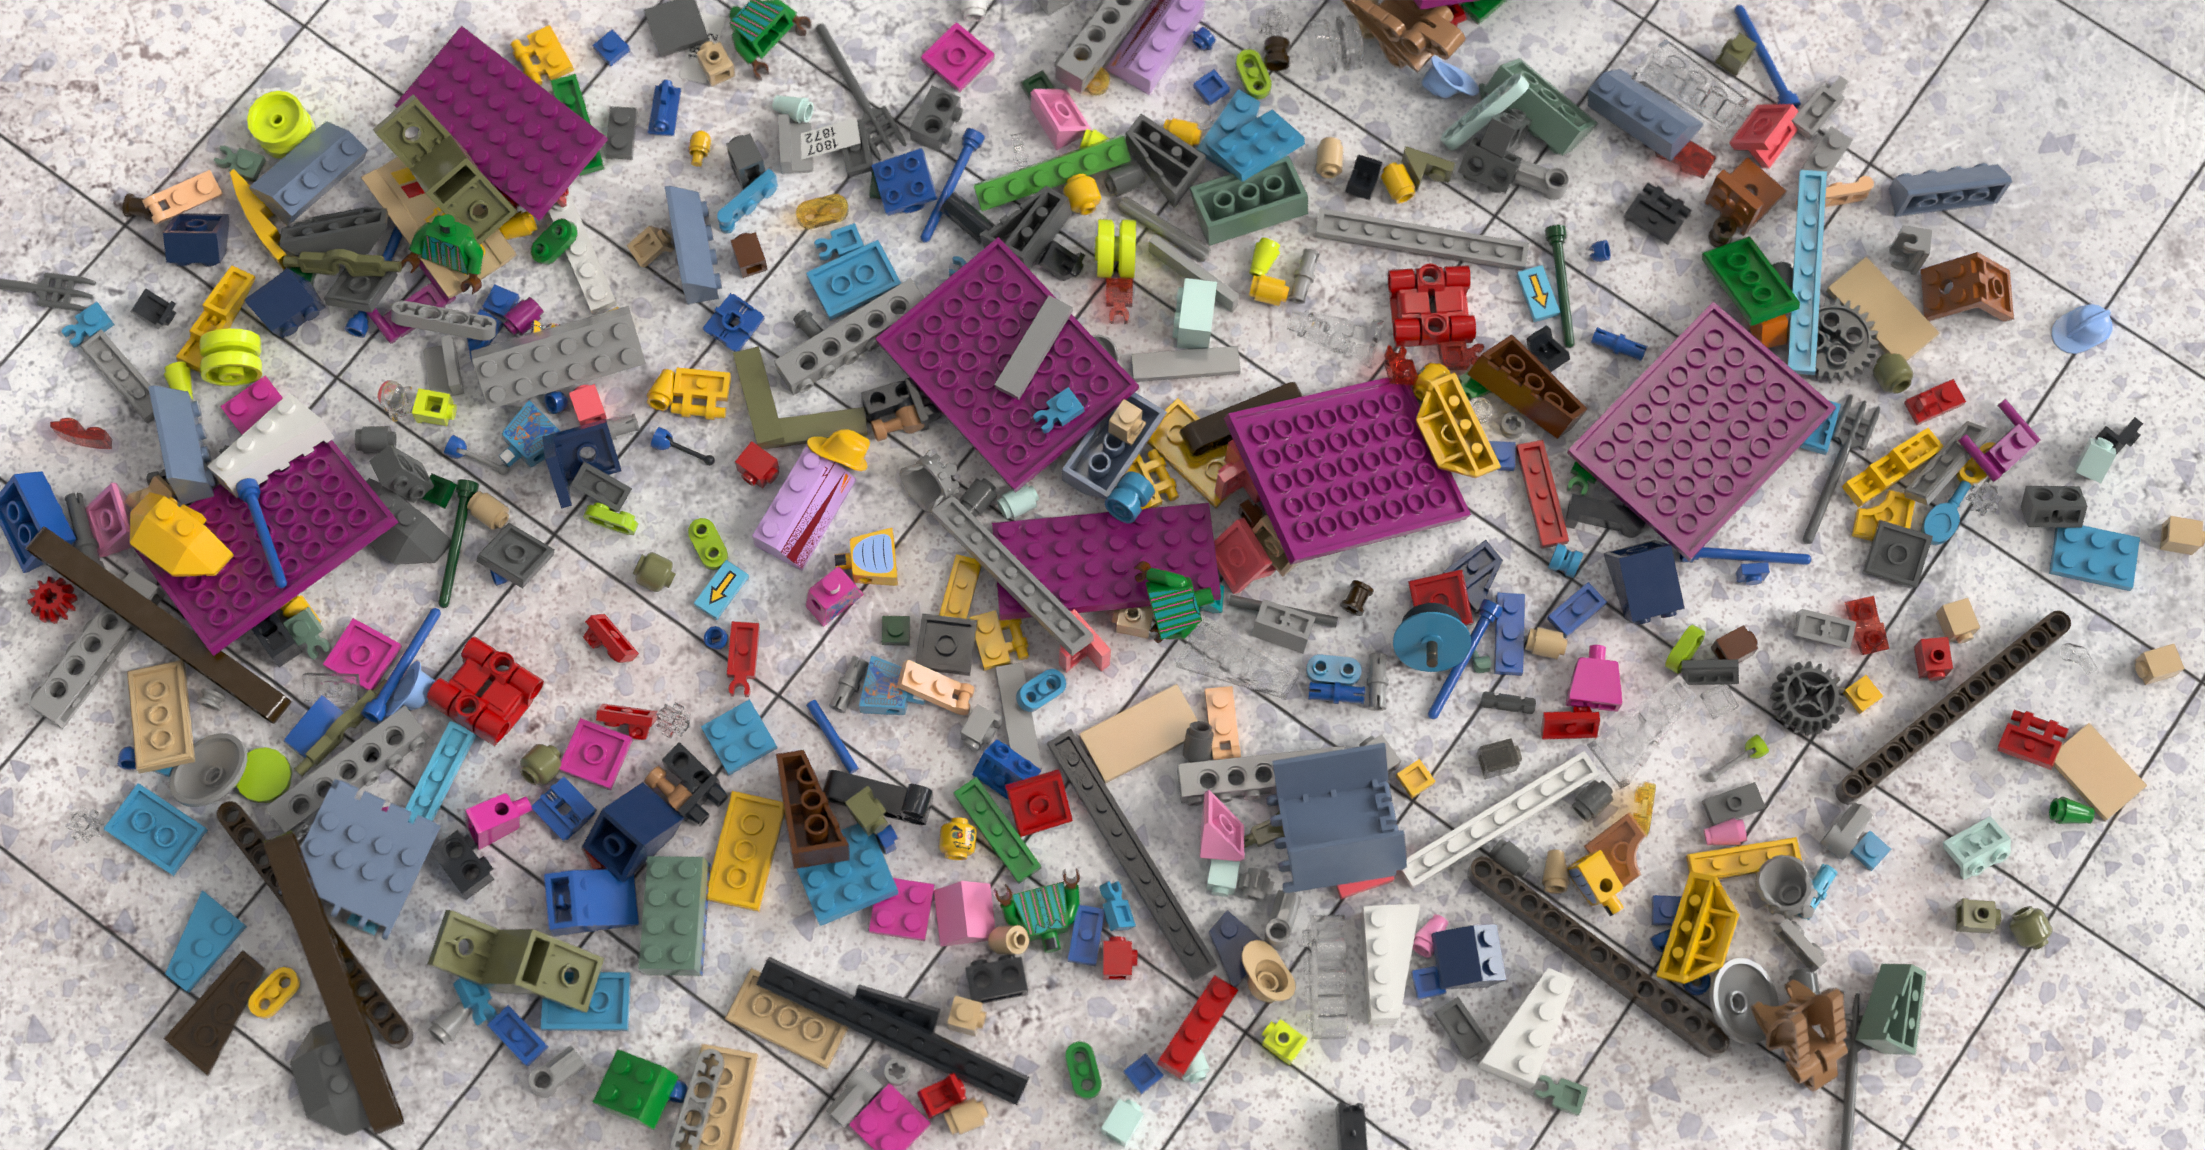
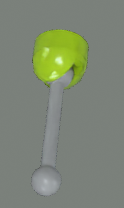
M1755 734L1746 742L1745 752L1717 771L1709 772L1707 774L1708 781L1716 782L1718 776L1748 756L1753 759L1765 756L1769 753L1766 743L1758 734Z

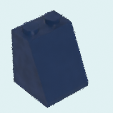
M1652 540L1604 553V558L1626 620L1634 622L1635 625H1641L1651 622V617L1660 615L1661 618H1668L1677 615L1678 610L1685 609L1670 544Z
M642 782L601 810L582 847L624 883L647 862V856L656 854L674 837L684 818Z

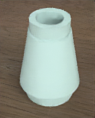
M776 95L772 108L781 114H789V118L798 123H807L812 117L814 106L807 98Z

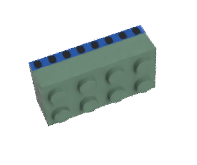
M647 856L638 968L646 975L703 976L708 887L711 864L704 857Z

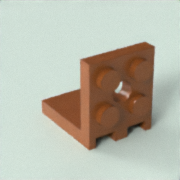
M1747 157L1731 174L1723 169L1716 176L1704 203L1707 205L1711 204L1713 208L1721 212L1720 216L1732 218L1736 226L1741 229L1740 233L1745 236L1785 196L1787 190ZM1747 188L1752 189L1755 192L1756 196L1752 194Z
M1979 252L1920 269L1924 317L1928 321L1977 307L2004 322L2014 319L2010 270ZM1953 282V288L1948 294H1945L1944 289L1946 285Z

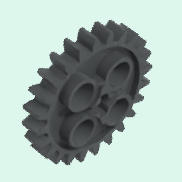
M1828 298L1825 299L1824 306L1819 304L1817 340L1821 343V346L1817 347L1815 372L1818 373L1817 381H1820L1823 376H1827L1828 383L1832 382L1833 377H1837L1838 381L1842 383L1844 375L1853 380L1854 371L1862 375L1864 371L1863 366L1870 367L1872 361L1869 358H1875L1877 352L1873 349L1878 347L1879 341L1873 339L1877 338L1878 331L1871 330L1875 322H1866L1869 313L1866 312L1860 315V305L1851 309L1850 300L1844 306L1840 304L1839 298L1836 299L1835 305H1831ZM1831 319L1834 320L1837 323V325L1834 327H1829L1824 323V321ZM1855 334L1860 340L1852 342L1846 336ZM1834 338H1836V339H1838L1839 341H1835L1834 343H1831L1829 340L1832 341V340H1834ZM1834 354L1841 355L1844 361L1835 362L1831 359V356Z

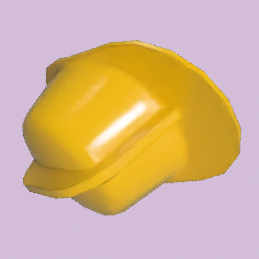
M842 429L835 431L829 438L811 437L807 441L810 450L825 459L843 464L857 471H865L868 467L864 458L870 446V441L855 431Z

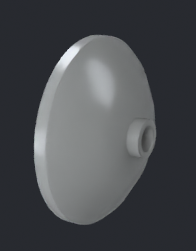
M213 734L194 743L195 762L173 767L169 787L173 797L179 803L188 807L209 805L222 799L238 784L247 764V751L244 744L231 734Z
M1746 958L1728 960L1724 962L1722 968L1716 970L1711 981L1710 1004L1713 1015L1723 1032L1736 1042L1754 1044L1765 1040L1766 1035L1757 1024L1751 1011V1005L1759 1001L1763 1005L1779 1006L1774 983L1768 973L1756 962Z

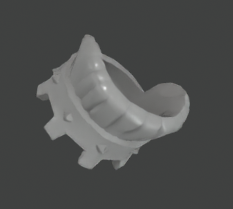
M928 450L924 456H920L916 464L902 468L899 473L902 484L908 494L928 513H932L931 510L938 506L942 500L960 492L957 489L960 487L959 482H952L950 476L957 474V465L948 462L944 466L943 463L939 462L941 457L937 453L930 457L933 453L931 450Z
M1777 855L1765 861L1759 868V872H1757L1755 887L1759 894L1758 896L1767 903L1769 912L1772 915L1775 913L1783 915L1785 920L1787 918L1793 920V915L1799 913L1803 918H1812L1815 909L1810 904L1813 898L1818 897V892L1812 884L1813 879L1808 876V870L1803 861L1788 855Z

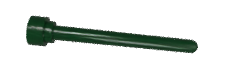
M1558 224L1546 227L1545 237L1553 250L1564 345L1566 348H1572L1575 341L1563 244L1567 238L1565 225Z
M459 479L457 481L456 492L458 493L459 504L438 601L441 608H447L450 603L468 515L467 505L479 489V484L471 480Z

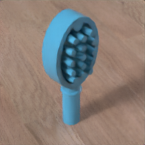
M1962 480L1952 497L1948 499V503L1936 505L1925 517L1921 532L1933 536L1931 545L1943 544L1957 530L1960 521L1957 508L1960 507V503L1971 488L1969 482Z

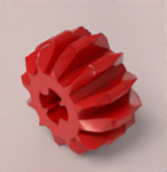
M48 576L46 584L37 580L39 588L30 589V593L34 596L27 600L28 604L33 607L31 613L35 617L39 616V619L44 623L50 620L53 624H57L59 617L68 620L66 613L68 611H76L72 603L78 601V597L73 594L74 587L71 584H66L63 578L59 577L55 581L53 577Z

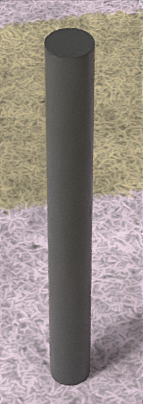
M1230 595L1228 605L1259 611L1263 601ZM1289 607L1315 616L1314 623L1335 628L1337 626L1338 617Z

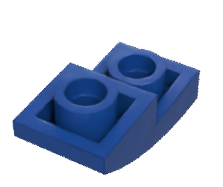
M321 695L283 742L303 758H306L305 754L325 735L329 727L344 712Z

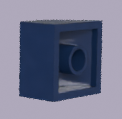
M182 213L173 217L163 231L166 263H175L178 266H187L191 263L215 266L221 263L227 251L229 214Z
M288 268L244 299L246 304L269 330L281 338L293 335L298 330V327L306 321L315 319L320 314V311L326 308L312 284Z
M1497 924L1470 925L1431 933L1440 990L1488 988L1506 981Z

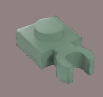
M220 146V151L226 154L227 157L225 159L214 158L215 164L220 168L230 167L229 172L234 169L243 179L256 182L266 162L265 157L240 147L237 154H235L229 147Z
M309 607L283 622L298 646L306 642L308 645V655L313 660L319 656L315 649L316 645L321 646L325 653L331 649L328 640L318 635L324 628Z
M1539 1076L1538 1081L1544 1082L1547 1085V1091L1542 1092L1536 1089L1533 1093L1536 1097L1541 1099L1551 1097L1553 1098L1552 1107L1576 1116L1580 1115L1588 1087L1564 1078H1560L1557 1085L1554 1084L1549 1076Z

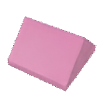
M1034 89L1031 92V110L1056 150L1083 137L1086 128L1092 130L1066 89Z
M111 483L85 508L93 538L99 543V548L97 549L99 557H106L132 548L130 545L131 508L125 503L127 495L117 483Z
M1207 790L1204 793L1200 826V858L1241 861L1244 859V824L1210 790Z
M960 881L934 890L940 947L988 941L989 934L995 929L990 883Z

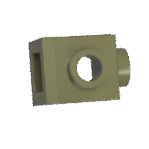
M1739 33L1733 40L1731 38L1728 39L1715 63L1734 76H1737L1750 60L1757 44Z
M869 786L845 802L848 811L868 837L873 833H880L888 826V822L883 815L886 810L881 802L874 798Z
M1962 898L1955 904L1956 932L1990 934L2001 923V910L1995 908V901ZM1978 911H1984V919L1978 916Z

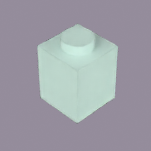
M2090 437L2075 465L2076 473L2102 483L2116 457V449L2113 448V444L2103 438L2095 440Z
M1211 859L1206 890H1212L1211 893L1213 895L1221 897L1234 894L1240 861Z
M1119 1099L1103 1124L1101 1133L1126 1147L1144 1117V1113L1140 1111L1142 1107L1130 1099H1126L1125 1102Z

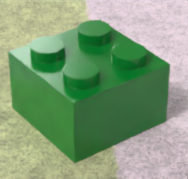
M617 1049L592 1102L612 1114L654 1130L679 1076L662 1065Z

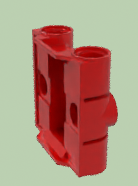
M1428 263L1421 268H1415V270L1413 268L1388 270V289L1395 347L1473 343V340L1476 338L1475 316L1468 313L1467 292L1471 285L1470 268L1468 265L1442 268ZM1426 276L1432 277L1435 282L1429 283L1423 278ZM1429 296H1435L1437 313H1430ZM1436 326L1440 329V332H1432L1428 327Z
M474 636L466 643L462 650L463 664L448 682L442 678L437 679L430 687L427 699L429 705L495 747L530 707L534 698L541 691L544 680L526 668L521 667L509 653L496 651V649ZM500 666L509 667V669L503 672L496 670ZM487 680L493 682L480 698L475 695ZM468 707L475 709L469 714L462 712V710Z

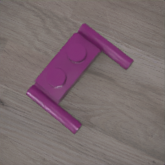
M420 260L419 267L431 283L405 301L446 308V305L452 303L456 297L454 296L450 299L447 297ZM377 308L372 313L366 312L390 344L397 341L399 337L403 338L416 329L392 322L391 310L384 316L380 314Z
M2007 399L2001 401L1997 406L2013 423L2014 427L1987 452L1983 454L1967 434L1958 440L1993 482L1999 479L2002 474L2007 472L2041 440Z

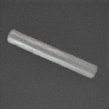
M1124 196L1120 201L1118 209L1198 260L1204 262L1209 257L1211 249L1129 197Z

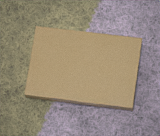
M2090 723L2062 745L2054 763V767L2094 808V811L2104 822L2147 786Z

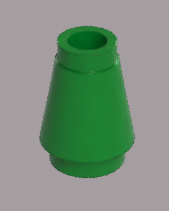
M2063 796L2054 798L2049 808V817L2051 820H2055L2057 824H2091L2095 815L2093 807H2088Z

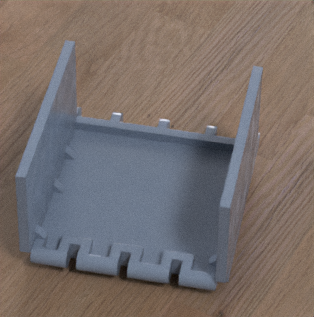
M1385 743L1273 761L1277 794L1269 795L1266 801L1268 806L1279 805L1280 815L1272 816L1270 823L1272 826L1283 827L1284 837L1276 839L1274 845L1276 849L1287 848L1289 860L1278 864L1280 872L1291 871L1292 881L1282 885L1284 893L1396 876V871L1407 867L1404 830H1399L1398 825H1396L1395 809L1391 802L1392 795L1389 783L1387 782L1389 778Z
M334 779L301 846V850L320 899L335 905L330 916L336 918L340 908L362 917L357 927L363 930L367 920L385 927L382 939L387 940L441 826L420 815H417L414 823L411 824L408 822L412 814L411 811L393 803L390 804L387 812L382 811L381 809L386 800L364 791L361 799L358 800L355 796L359 788L342 780Z

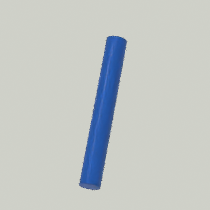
M810 701L806 705L848 773H855L859 767L817 701Z

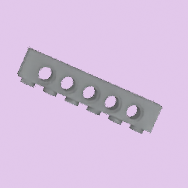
M1101 0L1097 6L1096 14L1086 19L1079 36L1074 35L1068 45L1069 49L1065 54L1060 53L1054 63V67H1056L1055 79L1081 94L1152 0Z
M911 278L774 360L776 371L793 395L798 392L804 393L808 391L816 381L821 378L827 379L836 372V369L844 364L850 365L859 358V355L867 350L873 351L877 349L880 345L875 338L923 300L924 296ZM896 308H903L905 310L904 313L899 315L894 314L892 311ZM876 321L883 324L879 328L870 327V324ZM852 335H857L860 337V339L856 342H850L847 340L848 337ZM828 349H835L838 351L833 356H827L824 354ZM805 363H813L815 365L810 370L801 368Z
M133 570L120 579L156 605L165 596L157 585ZM101 604L99 613L94 619L86 623L79 639L69 645L65 653L66 656L50 670L48 679L42 687H38L33 692L28 705L63 729L125 649L138 629ZM118 621L114 629L107 630L110 622ZM101 643L97 651L90 652L92 645ZM83 665V670L79 674L73 675V670L77 666ZM66 688L63 696L55 697L59 689Z
M404 705L265 808L284 833L293 831L296 837L299 838L309 831V826L313 824L325 797L320 796L322 789L331 786L334 779L342 780L359 789L363 786H370L379 779V775L386 769H393L402 762L403 757L409 752H416L421 749L429 736ZM396 735H401V742L398 745L391 746L390 740ZM378 752V759L375 762L368 763L367 757L369 754ZM355 769V776L352 779L345 780V772ZM309 803V809L306 813L297 814L298 807L301 804Z
M1345 746L1178 764L1177 775L1181 803H1188V806L1202 805L1204 793L1207 790H1210L1222 803L1230 802L1234 797L1253 800L1260 798L1261 794H1277L1273 761L1345 749ZM1259 772H1265L1270 776L1271 780L1262 783L1257 780L1255 775ZM1232 775H1238L1242 778L1243 783L1234 786L1229 783L1228 778ZM1204 778H1210L1215 782V786L1211 789H1206L1201 786L1200 781Z

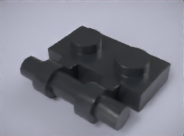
M1647 182L1642 191L1650 197L1647 198L1639 193L1625 212L1624 218L1668 245L1684 222L1676 215L1679 214L1687 219L1692 210L1685 206V202L1678 198L1676 200L1664 192L1665 189L1659 185L1655 187ZM1659 201L1670 208V210L1667 211L1656 203Z

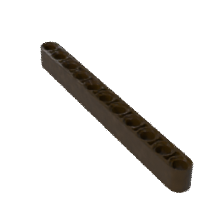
M43 526L25 548L34 557L270 723L275 724L292 703L289 698L223 651L213 656L196 632L48 528Z
M2053 611L1849 773L1836 787L1837 799L1846 805H1851L1860 800L2057 642L2071 627L2069 616L2063 611ZM2050 622L2058 624L2060 631L2054 630ZM2030 638H2035L2039 642L2040 647L2034 646L2030 642ZM2010 654H2015L2019 658L2020 663L2013 662ZM1989 670L1996 671L2000 679L1991 677ZM1969 686L1977 688L1979 696L1973 695L1969 690ZM1948 703H1955L1959 708V712L1952 711ZM1931 718L1937 721L1939 728L1931 727L1928 719ZM1907 735L1915 736L1918 740V745L1910 743ZM1887 751L1894 752L1897 755L1898 761H1891L1887 756ZM1866 768H1873L1877 773V778L1870 777L1866 772ZM1845 785H1853L1857 794L1852 795L1848 793Z
M233 801L222 803L217 810L218 821L289 913L283 895L279 893L280 888L276 887L277 880L270 862L265 865L259 864L260 858L266 854L264 841L267 838L239 804ZM233 811H238L237 819L233 822H227L228 815ZM254 832L255 837L252 842L244 844L243 839L245 835ZM329 921L344 963L354 962V968L349 973L363 1012L391 1046L396 1049L407 1048L414 1038L412 1028ZM364 984H370V992L365 996H359V988ZM387 1006V1014L382 1018H376L375 1012L378 1007ZM397 1028H404V1036L400 1040H392L393 1031Z
M293 831L265 840L266 854L372 1130L377 1135L404 1125L400 1106L297 837Z
M1480 856L1473 860L1467 871V877L1475 887L1704 1056L1716 1058L1728 1049L1730 1045L1729 1036L1714 1022L1495 861L1486 856ZM1475 867H1485L1488 871V876H1478L1475 872ZM1498 884H1508L1511 888V893H1501L1498 889ZM1521 901H1531L1534 905V910H1524L1521 906ZM1544 918H1554L1557 922V928L1547 927L1544 923ZM1576 934L1580 938V945L1574 946L1570 944L1567 935ZM1591 951H1599L1603 955L1604 961L1602 963L1593 961ZM1614 968H1622L1627 974V979H1618L1614 974ZM1638 985L1647 986L1650 990V997H1642L1638 993ZM1662 1002H1668L1672 1005L1674 1009L1672 1015H1667L1662 1011ZM1686 1019L1693 1020L1696 1023V1032H1690L1686 1029L1684 1025ZM1709 1037H1715L1720 1041L1719 1050L1709 1046Z

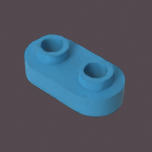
M1318 654L1311 657L1306 666V675L1314 683L1335 685V682H1341L1340 685L1353 686L1359 681L1362 673L1360 663L1351 657ZM1317 664H1323L1325 666V670L1318 671L1315 666ZM1351 667L1353 672L1346 674L1343 668Z
M1056 669L1044 671L1019 688L1016 694L1018 705L1028 712L1038 710L1064 692L1066 679ZM1046 682L1052 685V689L1048 688ZM1026 695L1031 697L1032 702L1027 700Z

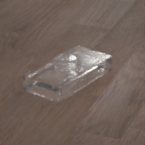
M304 673L302 675L304 702H316L321 695L332 703H357L361 699L359 674Z

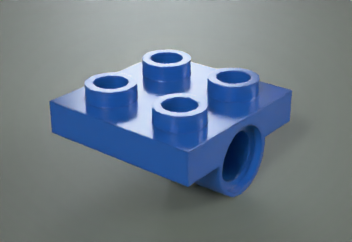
M922 148L872 164L887 216L899 212L913 213L924 208L925 203L938 199Z

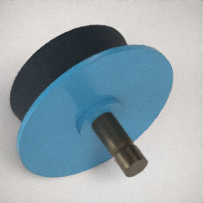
M1424 603L1413 607L1404 615L1402 623L1394 633L1393 648L1398 658L1407 666L1420 671L1438 672L1453 668L1466 658L1471 648V636L1467 627L1462 623L1459 614L1454 609L1440 603Z

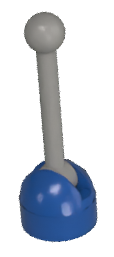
M452 435L447 442L444 455L455 459L466 455L498 470V473L501 475H506L509 471L505 464L498 465L468 451L466 442L455 435Z

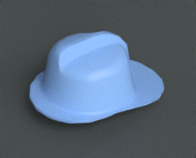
M1437 56L1431 58L1433 65L1422 80V85L1432 94L1446 99L1460 91L1471 96H1476L1479 93L1478 85L1467 73L1444 62Z
M2089 304L2080 306L2062 315L2052 327L2054 343L2064 352L2078 354L2104 342L2112 333L2110 310H2105L2099 305Z
M415 661L409 667L386 703L387 709L385 711L387 714L384 718H388L404 705L409 710H414L426 705L428 702L427 693L436 680L421 671V663L419 661Z

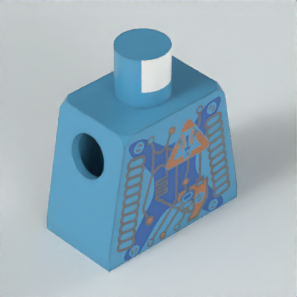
M529 400L503 431L502 436L509 447L499 455V458L509 468L520 458L529 467H534L545 460L542 437L561 431Z
M871 656L859 703L860 713L905 715L908 702L924 705L925 700L897 688L901 666Z

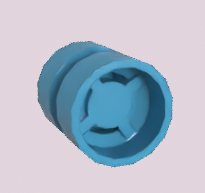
M1133 471L1127 472L1117 484V488L1105 500V507L1119 521L1132 523L1141 513L1142 509L1140 507L1147 505L1155 494L1154 487L1141 474Z

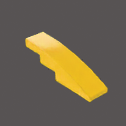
M232 169L230 176L236 196L246 218L267 252L285 270L287 267H284L283 259L287 254L277 245L280 242L281 235L277 228L268 220L274 215L273 212L249 189L250 185Z
M233 265L230 266L202 304L204 311L189 330L191 337L177 354V362H186L187 367L200 373V363L203 359L200 354L199 343L201 336L210 331L228 329L232 326L244 304V299H246L255 281L254 275Z
M1926 428L1893 448L1886 456L1869 465L1863 472L1848 480L1842 488L1859 508L1935 457L1944 446L1933 432Z

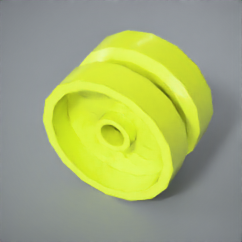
M273 91L265 93L255 100L248 112V129L268 155L277 159L285 157L315 131L314 121L298 98L289 92Z
M1098 219V236H1095L1097 278H1111L1115 261L1118 262V274L1121 278L1134 279L1136 220L1122 219L1119 224V236H1114V222L1112 219Z
M228 328L210 331L201 336L199 343L200 354L203 359L200 363V373L204 381L220 386H240L254 383L261 378L262 361L259 356L262 351L261 338L258 334L248 330Z

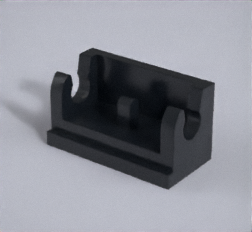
M1338 1103L1335 1108L1338 1150H1368L1365 1107L1363 1103H1357L1356 1105Z

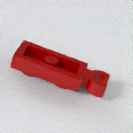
M731 622L727 677L734 678L729 684L731 697H734L735 689L739 686L745 688V697L750 696L751 689L747 679H755L760 633L759 623Z

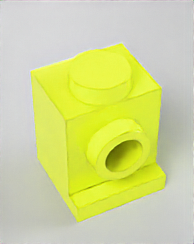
M418 388L412 415L417 423L422 424V422L448 426L449 420L455 419L457 405L453 404L454 401L450 394ZM440 409V413L434 412V410Z
M1282 1019L1277 1024L1271 1021L1262 1033V1036L1265 1037L1262 1046L1289 1066L1308 1041L1305 1035H1301ZM1285 1034L1288 1036L1289 1041L1281 1043L1278 1040V1036Z

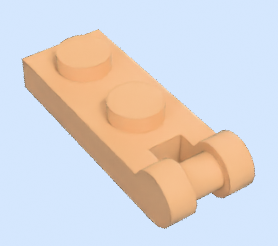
M208 170L164 191L148 196L142 202L145 208L150 209L153 215L151 219L157 225L213 200L223 193L211 171ZM164 201L168 210L162 211L159 203Z
M1862 176L1858 182L1848 184L1837 182L1826 187L1825 207L1865 200L1873 188V179L1869 176Z
M910 660L903 662L897 688L959 715L969 714V699L973 697L975 690L971 684L960 683ZM953 693L959 696L958 700L952 698Z
M1233 686L1206 688L1204 692L1207 719L1214 733L1211 750L1212 760L1241 757ZM1230 743V749H1220V744Z

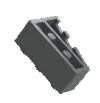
M1142 113L1126 132L1125 141L1128 151L1175 208L1205 169L1206 155Z
M1045 186L1023 202L1020 208L1010 216L1005 215L995 227L989 231H983L980 234L983 247L986 248L999 237L1030 270L1045 251L1049 242L1053 240L1071 216L1072 210L1069 199L1052 188Z

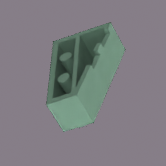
M1881 964L1856 1040L1884 1054L1916 1055L1926 971L1913 964Z

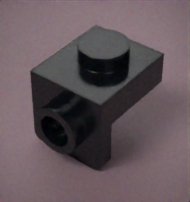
M1360 154L1357 155L1345 193L1370 200L1378 181L1382 162Z
M1053 240L1049 242L1038 265L1065 281L1080 274L1084 267L1082 261L1085 254L1082 252L1074 254Z
M146 288L130 311L157 329H160L163 324L169 326L177 313L173 310L176 305L175 302L171 301L169 303Z
M1547 325L1526 339L1528 350L1550 372L1570 360L1569 352L1553 339L1551 328Z
M2134 417L2119 435L2105 426L2095 439L2103 438L2111 442L2113 448L2116 449L2117 455L2126 444L2131 447L2141 436L2137 431L2144 423Z

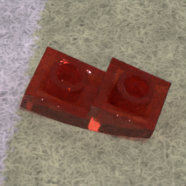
M1689 141L1669 162L1678 164L1682 172L1704 179L1716 161V156L1698 144ZM1655 151L1656 157L1669 161Z
M62 418L60 421L50 422V427L53 431L68 442L89 448L112 449V438L102 428L89 427L85 430L80 422L73 418Z
M1874 596L1846 601L1845 606L1848 618L1856 622L1854 637L1861 655L1888 650L1889 644L1884 622L1879 620Z

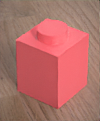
M595 384L581 385L575 388L574 391L569 392L581 426L603 419L607 420Z

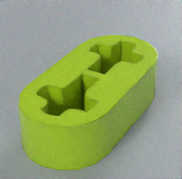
M1693 624L1690 625L1668 655L1665 667L1677 674L1681 673L1682 660H1691L1704 640L1705 631Z

